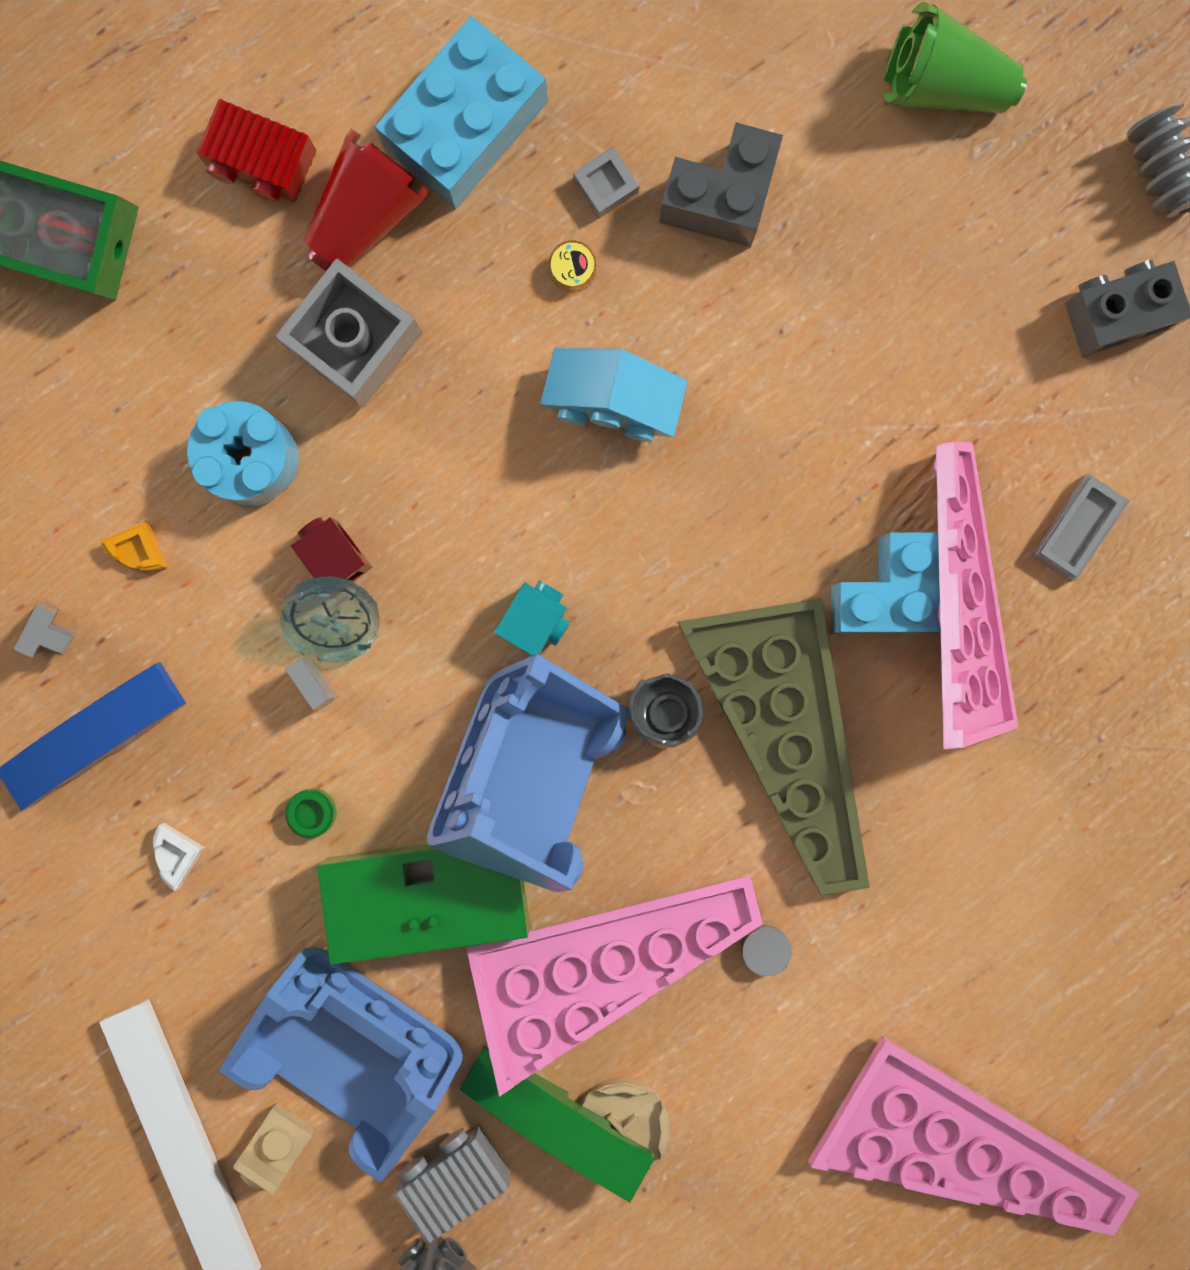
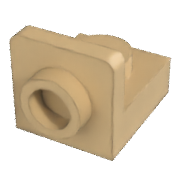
M276 1103L233 1168L240 1173L242 1180L251 1188L258 1191L266 1190L270 1194H275L316 1129Z

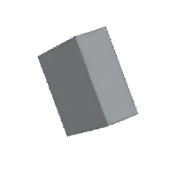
M611 147L573 172V180L598 218L603 217L639 193L638 183L614 147Z
M300 658L285 669L313 710L322 709L338 698L311 658Z

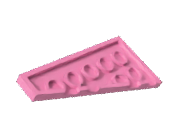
M959 441L936 445V459L934 462L938 505L940 586L938 620L941 627L944 749L964 748L1018 728L973 443Z

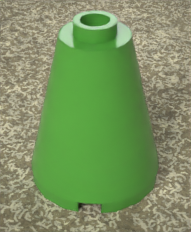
M926 2L915 6L911 13L917 14L919 17L912 27L903 24L889 56L884 81L892 83L891 93L883 92V97L887 103L905 107L1002 114L1010 106L1014 107L1020 102L1027 84L1026 78L1023 77V67L1021 64L937 6Z

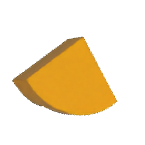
M143 522L100 541L105 551L112 558L127 567L142 571H157L168 568L149 523Z

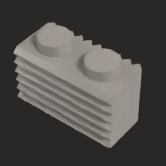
M477 1126L469 1133H466L463 1128L456 1130L439 1145L441 1152L428 1161L423 1156L415 1158L398 1174L401 1179L398 1181L393 1195L426 1244H430L434 1239L439 1238L451 1227H455L459 1222L464 1221L467 1216H471L476 1210H480L484 1205L488 1204L492 1199H496L509 1188L511 1172L480 1126Z

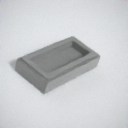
M1091 474L1083 476L1031 555L1070 582L1076 581L1129 500Z

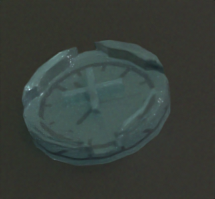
M333 576L317 577L296 585L288 593L281 612L280 626L286 641L295 651L304 656L306 651L317 655L316 660L327 663L346 662L364 655L371 648V642L378 635L380 615L376 601L361 586L350 580Z

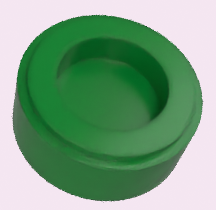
M310 788L295 794L288 802L285 812L286 821L290 829L298 836L304 838L321 836L333 826L336 820V804L333 798L321 789Z

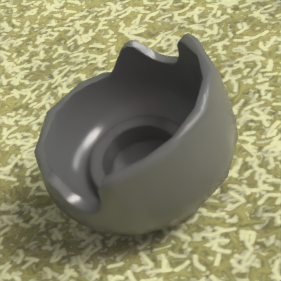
M668 673L647 680L642 679L636 685L628 701L630 723L639 738L651 746L660 748H673L688 742L697 734L704 717L702 698L692 684Z

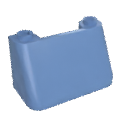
M534 654L499 670L489 679L478 699L427 834L428 845L446 855L554 892L572 890L573 885L581 876L583 861L581 860V849L577 845L568 842V838L594 760L604 757L609 753H614L621 747L626 738L627 731L625 725L629 716V709L539 654Z
M310 947L305 948L296 956L265 995L218 1071L239 1086L250 1090L265 1088L271 1083L276 1074L356 1128L348 1145L349 1155L361 1170L382 1183L436 1111L461 1065L463 1055L457 1041L441 1028L346 963L330 965L328 951Z

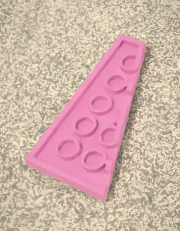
M750 876L530 931L528 938L467 947V955L499 1096L763 925Z
M881 1036L808 1159L811 1168L828 1171L829 1168L851 1173L855 1178L868 1181L878 1179L902 1185L904 1189L979 1206L980 1203L1004 1208L1006 1212L1019 1215L1029 1213L1051 1218L1059 1224L1115 1236L1140 1194L1123 1180L884 1036Z

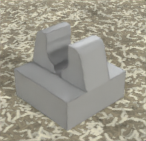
M40 601L35 606L13 650L31 658L35 656L40 646L64 654L75 633L53 623L59 609Z

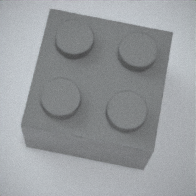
M336 258L275 337L290 352L364 408L422 332L412 316Z

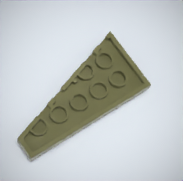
M822 598L678 621L677 624L818 892L821 895L870 888Z

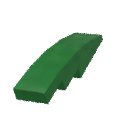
M485 1045L460 1088L464 1094L536 1146L629 1203L632 1201L654 1161L653 1151L610 1128L609 1120L569 1099L568 1091L535 1073L499 1096L489 1048Z

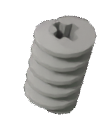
M1184 104L1173 105L1152 113L1136 122L1127 132L1129 142H1141L1133 150V155L1136 160H1148L1141 166L1139 172L1142 178H1154L1145 187L1146 193L1152 197L1161 196L1152 205V210L1154 214H1168L1164 219L1178 217L1190 212V155L1188 153L1190 149V136L1183 137L1181 133L1190 126V117L1176 119L1175 116L1184 107Z

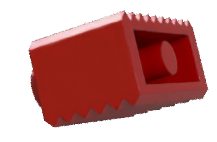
M218 99L196 153L207 166L206 172L210 176L229 185H234L235 180L239 179L251 184V191L259 197L273 203H278L280 197L292 202L297 200L298 193L305 182V176L308 174L312 160L316 156V148L310 137L304 132H299L294 128L281 125L277 121H272L267 117L254 114L250 110H245L240 106L227 103L223 99Z

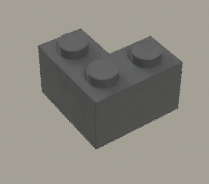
M735 122L723 169L675 157L662 202L659 223L751 247L758 230L783 135Z

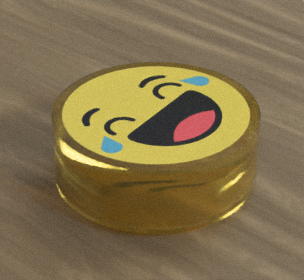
M569 240L560 243L550 254L548 262L549 274L553 283L559 289L573 293L580 292L591 285L596 276V258L589 246L580 241Z

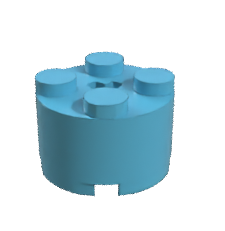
M226 402L203 410L199 414L188 440V461L196 482L212 494L237 505L254 507L273 501L275 497L291 485L297 474L299 453L292 435L273 415L249 402ZM246 446L251 449L250 457H242L240 462L237 460L238 453L243 452Z

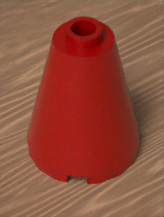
M352 128L345 136L304 239V243L310 248L306 256L325 271L328 270L336 258L347 267H350L419 207L431 194V191L426 186H423L419 192L414 190L411 185L416 178L374 144H369L366 141L362 148L356 144L361 135Z

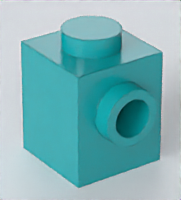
M540 580L535 587L524 582L494 633L530 655H541L548 642L554 646L558 644L571 622L563 617L568 610L567 607L559 603L564 595Z

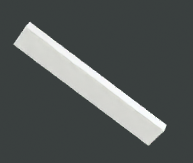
M147 999L104 1018L99 1024L202 1269L260 1270L261 1264L150 1000Z

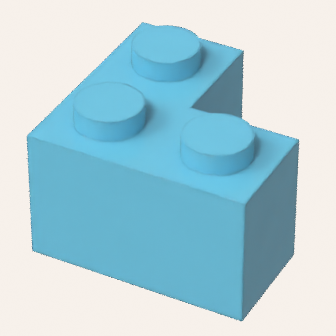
M554 348L540 404L559 412L557 419L562 422L576 426H585L587 419H589L594 424L608 428L619 429L621 426L625 428L624 436L633 440L651 443L654 436L674 437L688 380L624 349Z
M888 533L879 537L878 582H840L831 585V633L940 632L938 607L940 605L938 533Z

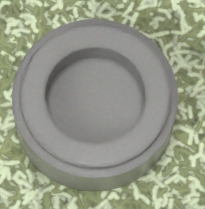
M763 924L744 936L741 943V954L751 971L761 976H773L782 972L788 965L791 958V946L787 937L780 929L772 925Z

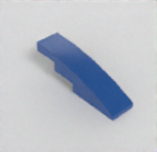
M161 662L156 663L76 713L0 766V778L20 810H25L36 805L66 782L80 777L107 756L127 747L185 705L186 702Z

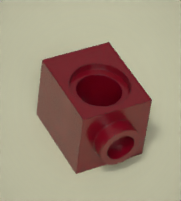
M319 517L306 524L297 533L300 539L291 545V548L318 584L333 583L347 587L373 568L340 522L331 517L325 521ZM333 586L321 587L325 594L332 596L343 590L338 588L335 591Z

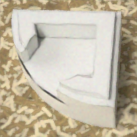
M166 823L159 824L153 838V849L161 879L171 889L176 891L183 885L205 847Z

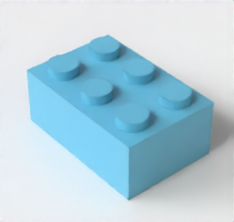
M470 16L378 122L375 129L383 148L456 209L548 103L546 78L473 16Z

